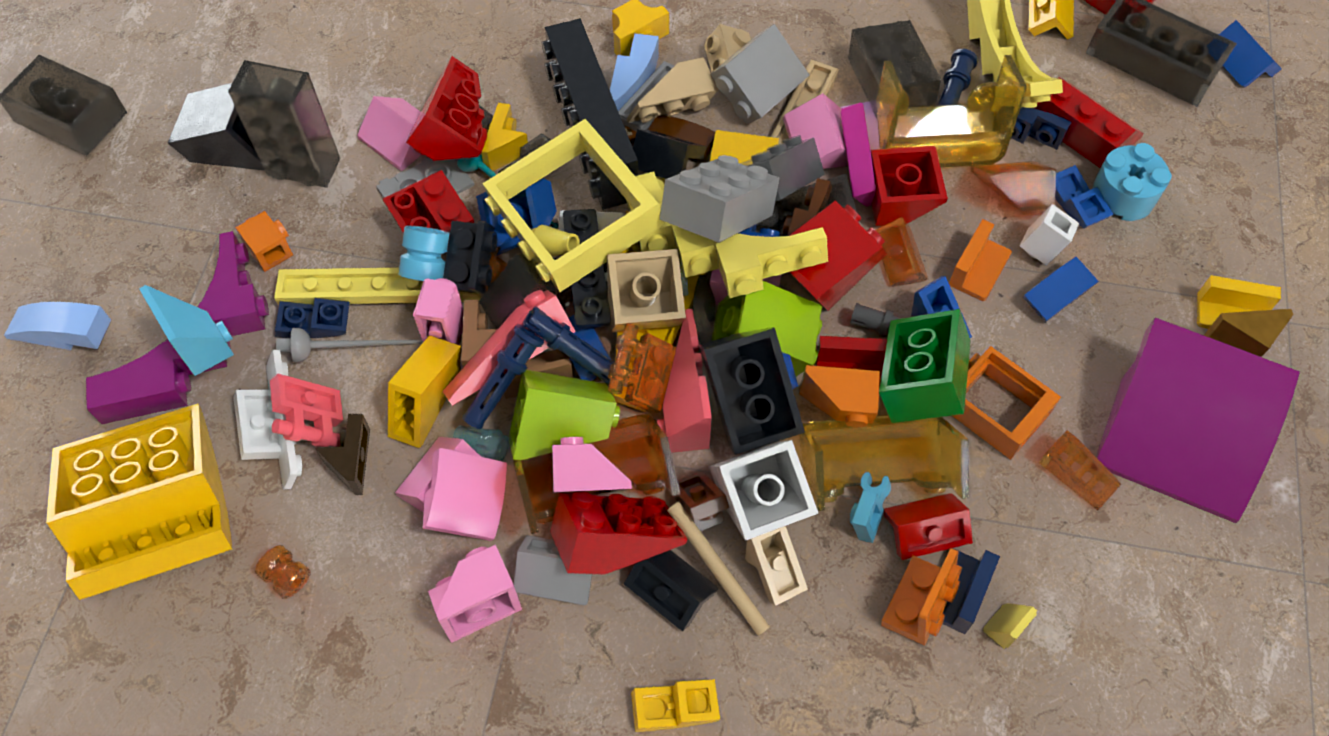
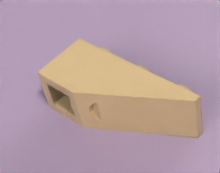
M704 57L678 62L637 103L627 117V122L641 120L642 123H646L657 116L667 114L669 117L678 115L683 110L693 108L694 111H698L707 107L710 104V99L718 91L713 77L710 75L711 72Z

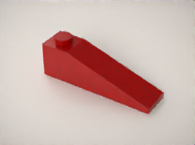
M451 56L406 141L416 152L426 155L433 161L479 157L487 139V129L482 127L481 122L485 116L484 110L479 108L478 102L481 98L478 73Z

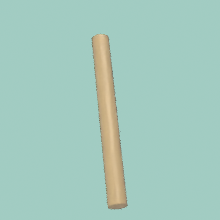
M680 502L667 510L670 516L677 522L678 527L682 529L691 545L757 636L770 628L769 624Z

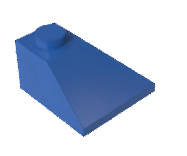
M544 178L508 200L531 230L540 225L549 226L557 212L551 181ZM487 192L476 196L481 221H486L495 227L494 232L497 233V247L494 252H491V258L519 247L517 243L520 242V239L517 236L511 238L501 224V220L504 218L501 214L496 217L493 215L491 209L484 201L485 198L489 197Z

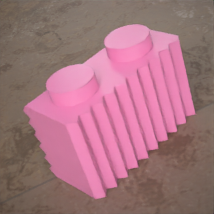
M444 278L436 280L425 279L413 313L422 341L424 342L430 335L460 345L459 341L462 340L461 335L463 334L464 310L456 284Z

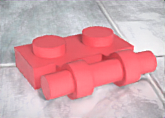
M279 373L270 380L272 412L284 414L286 420L275 419L273 421V433L281 434L284 439L298 442L300 439L311 441L312 445L316 447L341 446L340 434L333 432L332 426L336 427L343 421L340 390ZM304 420L313 421L314 427L306 426Z

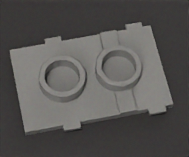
M426 157L421 160L422 163L409 170L402 171L391 179L387 177L379 181L380 184L376 187L384 198L440 170L443 171L457 194L473 187L474 182L465 171H462L457 166V159L433 161Z

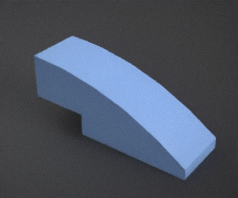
M634 33L630 56L617 55L610 92L618 111L655 72L659 58L658 36Z
M73 302L31 303L18 307L4 336L10 340L71 350L73 345L98 349L111 319L101 306Z

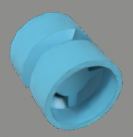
M405 226L402 246L407 249V253L401 255L398 275L419 281L443 278L446 262L441 258V254L447 252L450 233L427 227Z

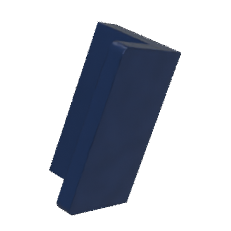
M956 550L958 551L957 565L962 567L958 579L960 586L953 602L946 601L943 611L945 615L943 624L963 634H966L974 624L1000 559L999 555L985 550L979 560Z

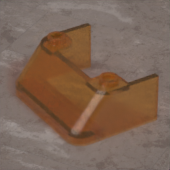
M640 414L619 419L616 428L611 427L609 439L589 443L629 478L631 486L633 485L636 490H641L644 494L651 495L665 489L664 486H667L672 496L680 495L668 437L651 415ZM553 452L524 460L513 459L531 534L539 532L537 523L553 521L559 493L576 492H554ZM594 490L584 492H588L592 495H598L613 490Z

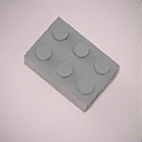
M719 156L718 159L708 163H701L698 167L681 171L680 174L665 179L660 220L719 243L773 215L780 177L768 174V170L760 166L740 164L735 157Z

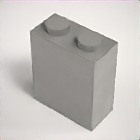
M775 24L757 34L710 74L715 80L719 91L725 94L733 105L736 115L743 119L746 125L762 118L810 76Z

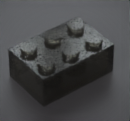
M910 20L852 29L848 59L876 118L936 108L942 79Z
M40 54L0 93V103L15 123L85 156H88L127 114L126 109L112 87Z

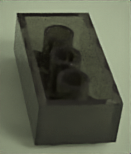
M1116 0L1096 28L1086 54L1198 107L1237 43L1145 0Z
M244 60L228 89V93L267 175L277 180L286 179L300 182L306 186L315 185L327 188L341 158L309 73Z

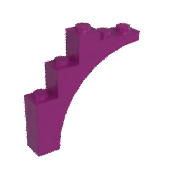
M233 231L219 234V257L214 276L197 307L207 311L215 324L222 321L230 335L236 336L265 330L264 316L269 315V308L265 296H259L251 281L248 270H245V263L249 262L247 247L245 243H239ZM167 338L138 359L114 370L87 377V410L101 424L188 406L187 392L191 391L189 375L193 373ZM227 359L204 372L227 367Z

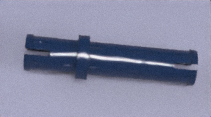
M537 306L529 311L522 325L548 342L547 346L552 350L558 349L583 368L599 377L607 385H611L612 381H616L622 370L620 365L608 359L590 344L577 337L570 331V326L564 322L560 324L546 315Z

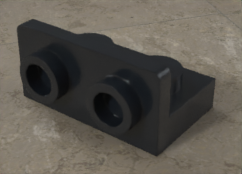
M452 221L443 278L454 282L459 292L485 295L486 286L491 284L492 267L490 266L491 252H494L497 247V233L494 232L495 227L486 221H478V223Z

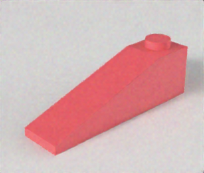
M537 290L524 298L525 303L518 306L443 390L444 395L452 406L481 389L498 364V352L505 350L515 334V326L517 324L522 325L529 311L533 310L535 306L560 324L564 322L570 326L571 332H576L556 295L549 290L544 292ZM544 340L542 347H537L529 360L548 349V342ZM522 343V345L518 349L517 354H519L522 348L524 347V343Z
M693 309L685 310L686 319L682 323L663 402V419L656 420L658 441L665 440L667 453L709 449L712 416L706 377L703 376L701 353H698V335Z

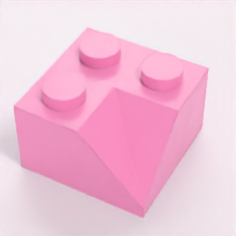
M496 545L489 548L479 547L470 551L465 559L458 561L452 576L440 580L435 588L428 591L438 621L451 643L522 610L515 587Z

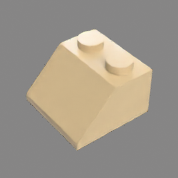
M678 249L607 255L608 302L612 332L675 327L683 323L686 315Z

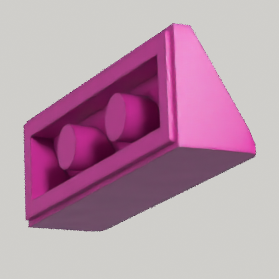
M859 102L842 108L840 113L852 195L861 204L868 207L871 206L875 196L876 184L864 105Z

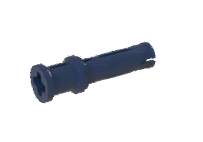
M957 49L952 53L950 59L951 67L945 72L943 77L945 86L929 123L930 130L935 126L933 132L936 134H946L948 132L961 93L970 85L971 71L976 68L979 61L978 56L971 50Z
M520 324L515 326V334L505 350L498 352V364L481 387L467 412L462 416L466 423L476 429L483 428L485 421L501 400L515 376L525 373L527 361L535 349L542 347L544 344V340L539 335ZM522 343H524V347L522 348L520 353L517 354L518 349L520 348ZM498 382L499 385L491 395L490 399L488 400L486 405H483L485 399L487 398L495 384Z

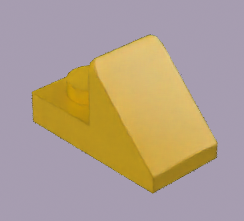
M498 102L481 153L483 163L492 171L529 153L527 134L516 131L517 121L516 118L512 117L510 104Z

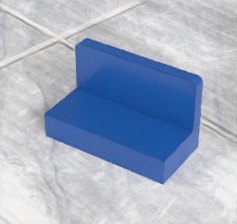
M1237 20L1206 45L1207 49L1244 88L1264 72L1273 77L1282 70Z

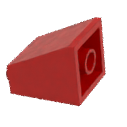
M836 200L789 235L823 227L827 236L828 262L791 271L790 273L827 311L887 255L882 246L885 240L872 227L866 231L858 223L862 219L861 216L849 204L843 208Z

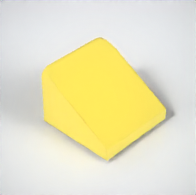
M1006 603L1001 606L984 626L983 631L1003 649H1008L1037 615V610L1032 606Z

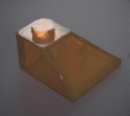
M1034 161L971 165V172L1011 206L1023 211L1024 215H1042L1043 210L1047 209L1051 204L1055 205L1056 169Z

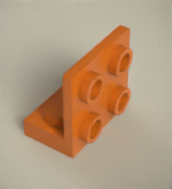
M950 548L942 567L912 556L881 620V626L924 646L930 634L936 637L945 618L943 611L946 601L953 602L960 586L958 579L962 567L957 565L958 551Z

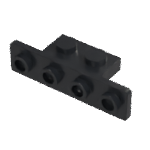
M595 209L563 211L564 232L576 234L580 244L599 232ZM607 262L571 285L575 322L578 329L608 327L611 325L608 281L605 280Z

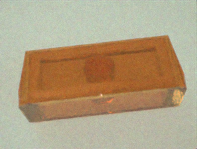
M902 217L876 229L885 240L882 246L887 255L882 259L892 287L929 280L912 230Z

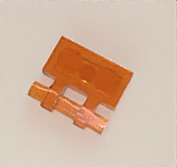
M627 323L625 324L623 334L619 335L616 348L618 353L615 364L610 365L608 391L619 395L622 394L623 387L625 386L627 390L624 401L652 414L661 412L677 347L649 333L641 336L639 341L637 339L639 327ZM631 357L635 358L632 371L629 368Z

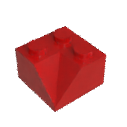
M936 146L871 150L876 193L871 205L876 226L908 224L947 202L948 197Z

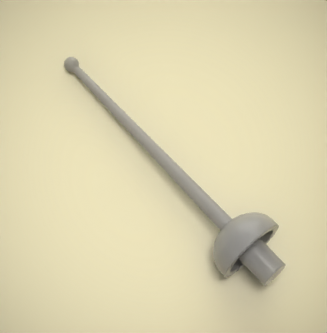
M292 328L291 338H277L276 349L280 350V352H291L293 362H301L309 356L311 348L422 344L423 341H311L309 334L305 330Z

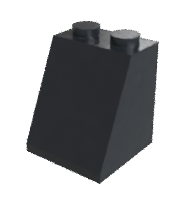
M245 80L187 94L168 144L191 163L263 171L269 170L286 120Z

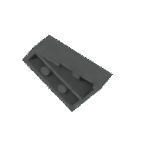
M801 135L785 139L782 143L767 148V151L752 155L750 160L740 163L746 166L763 167L768 170V174L780 177L775 201L785 198L825 175L814 137L802 140Z

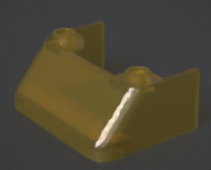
M1004 55L997 82H987L976 86L970 92L967 104L908 107V95L900 84L892 62L884 61L876 101L880 149L936 146L941 168L991 165L1000 161L1007 152L1027 89V85L1012 56Z
M878 416L873 424L868 423L865 427L847 426L845 421L836 420L803 423L805 433L799 435L804 473L818 511L825 510L826 502L836 501L837 496L844 494V487L861 486V478L865 472L871 474L873 479L871 485L881 484L883 477L888 476L890 483L914 481L918 486L923 487L925 492L934 494L943 493L946 491V488H952L961 499H969V439L943 417L891 423L889 416Z

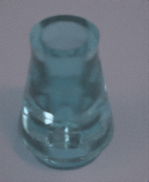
M459 425L453 434V438L463 439L484 458L503 461L508 452L509 438L503 435L499 429H476Z

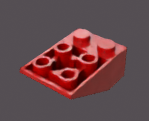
M584 491L559 493L550 529L567 573L605 575L687 543L686 535L668 513L669 507L666 502L654 496L630 498L622 494L602 496L592 495Z

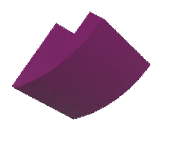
M1155 317L1144 333L1136 360L1121 379L1093 466L1237 523L1243 515L1276 445L1295 392L1300 371Z

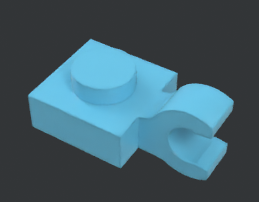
M865 472L861 478L863 492L859 503H854L851 509L850 523L853 525L859 540L873 543L884 513L882 505L891 491V483L889 477L884 476L879 486L871 487L873 479L869 472Z

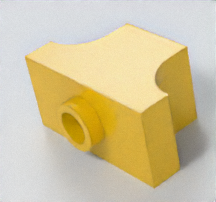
M630 0L612 10L614 53L616 55L630 56L634 33L658 36L659 39L669 34V12L663 5L648 7L639 0Z

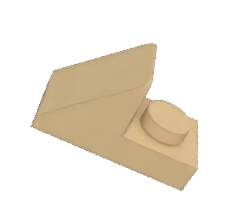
M786 526L747 540L746 562L757 568L770 603L776 606L808 590Z

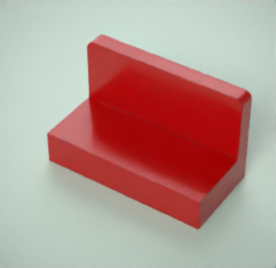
M820 336L817 346L816 366L880 371V388L887 339Z
M952 493L884 509V517L894 528L896 552L901 560L973 543L970 509Z

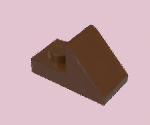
M703 471L669 484L676 502H680L700 531L724 521L722 511L729 508L726 495Z

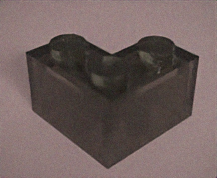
M516 254L508 261L507 266L498 278L489 285L488 290L479 300V303L494 327L498 329L518 306L525 303L524 298L537 290H542L543 292L549 290L557 296L565 311L573 301L571 286L559 292L551 280L547 282L542 280L535 268L538 263L534 258L528 261L524 254Z

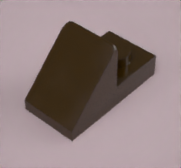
M348 414L347 426L342 427L340 433L341 447L315 448L324 464L355 495H363L370 427L363 414Z

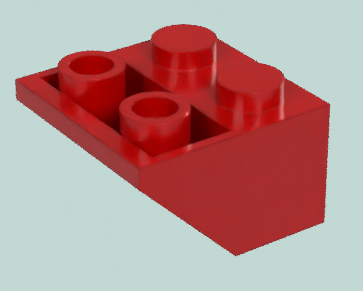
M442 170L382 198L403 234L405 226L427 227L450 233L452 221L474 223L470 212Z

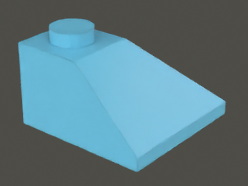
M147 285L139 288L168 340L194 376L234 355L227 344L233 338L222 321L215 324L207 311Z

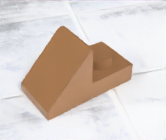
M464 300L461 353L463 368L497 330L488 329L487 313H481L478 300Z

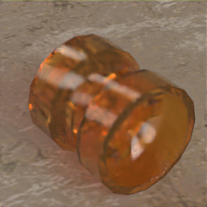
M278 545L261 557L255 567V574L264 582H271L273 590L282 599H288L304 587L309 580L311 571L302 562L292 560L293 554L283 545Z

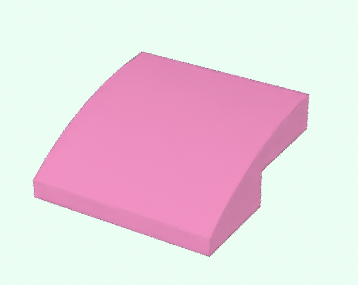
M444 448L437 449L433 453L431 488L425 492L423 529L488 541L494 540L502 512L507 462Z

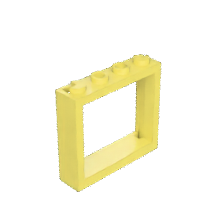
M586 119L482 183L489 196L484 201L491 209L493 215L496 217L501 214L504 218L501 220V224L511 238L517 236L520 239V242L517 244L528 261L533 258L536 260L538 265L535 268L542 280H545V282L551 280L559 292H562L606 263L608 254H620L665 224L664 221L660 220L661 209L659 203ZM586 151L634 210L554 260L508 200Z

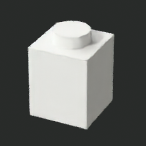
M1051 204L1028 228L1020 247L1031 257L1038 259L1047 266L1071 243L1079 223Z

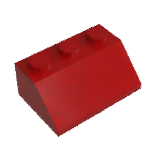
M1062 79L1063 93L1050 94L1051 101L1037 102V107H1034V109L1071 121L1063 143L1099 168H1101L1105 158L1111 151L1118 147L1134 145L1144 134L1064 79Z

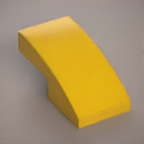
M715 679L676 682L673 686L634 688L631 692L635 732L682 728L718 722L720 720Z

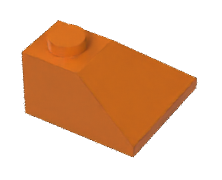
M806 365L799 386V394L836 421H845V424L851 427H865L868 423L873 424L878 415L880 371Z

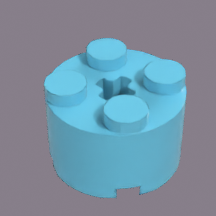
M1139 143L1136 146L1127 145L1118 147L1107 155L1094 180L1092 189L1098 187L1111 211L1116 215L1122 216L1121 220L1135 221L1150 214L1167 188L1172 175L1164 160L1155 153L1151 145L1146 143Z

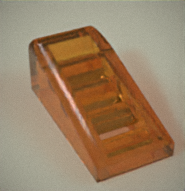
M1068 430L1049 448L1039 464L1097 511L1121 486V483ZM1063 452L1069 456L1066 460L1060 456ZM1075 461L1081 465L1076 472L1071 468ZM1088 471L1093 476L1086 483L1081 477ZM1100 480L1105 486L1096 494L1092 488Z

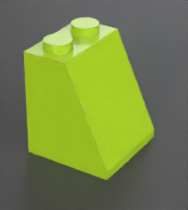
M763 281L764 290L729 298L727 295L718 303L711 341L732 334L774 327L781 351L789 354L796 377L804 372L806 365L813 366L818 356V350L816 349L817 336L822 328V320H820L822 305Z
M526 370L525 373H522L508 436L513 459L524 460L552 453V445H561L560 438L583 437L584 444L609 439L611 427L616 428L618 424L620 407L616 406L615 398L612 396L607 384Z

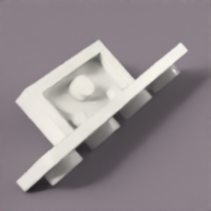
M272 350L266 365L269 390H236L233 397L241 460L279 459L283 489H291L296 477L301 476L302 459L300 455H295V441L286 440L283 435L272 432L273 421L275 419L286 420L284 414L272 412L270 380L278 373L288 376V366L286 362H282L280 350Z

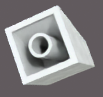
M792 440L777 441L708 466L714 483L726 495L729 508L726 510L744 540L752 539L819 514Z

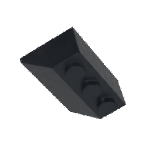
M774 327L732 334L699 345L727 441L735 455L805 433Z

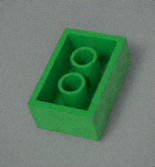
M960 309L890 321L879 394L891 423L964 414L971 340Z

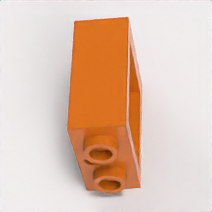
M990 346L982 356L976 353L969 360L966 393L985 373L1032 409L1012 432L1008 431L967 399H965L964 414L952 416L1011 460L1052 413L1061 396Z

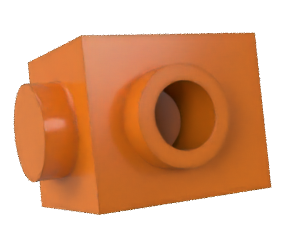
M265 211L235 227L243 243H245L247 249L264 272L293 256L286 241L289 234L279 219L273 222Z

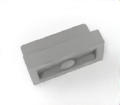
M526 535L517 551L514 578L516 593L587 605L590 596L592 574L567 573L554 540Z

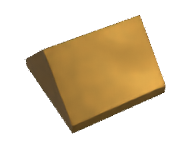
M1292 309L1221 313L1204 336L1262 357L1270 349L1294 314Z

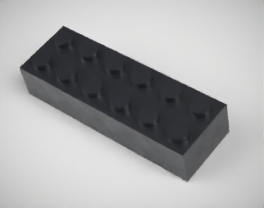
M581 18L545 27L546 40L541 42L545 59L549 60V62L544 63L545 72L549 81L554 80L553 92L557 104H563L564 108H561V113L565 126L573 127L586 119L635 176H638V159ZM587 152L581 153L579 161L583 174L589 173L591 180H588L591 196L593 199H599L602 210L626 204V198Z

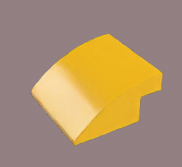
M199 403L52 449L46 523L67 552L66 582L79 600L232 550L229 518L219 469Z

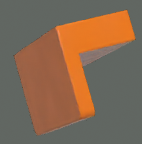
M984 219L980 222L964 250L949 281L951 287L981 301H986L1012 253L1010 249L989 240L995 224Z

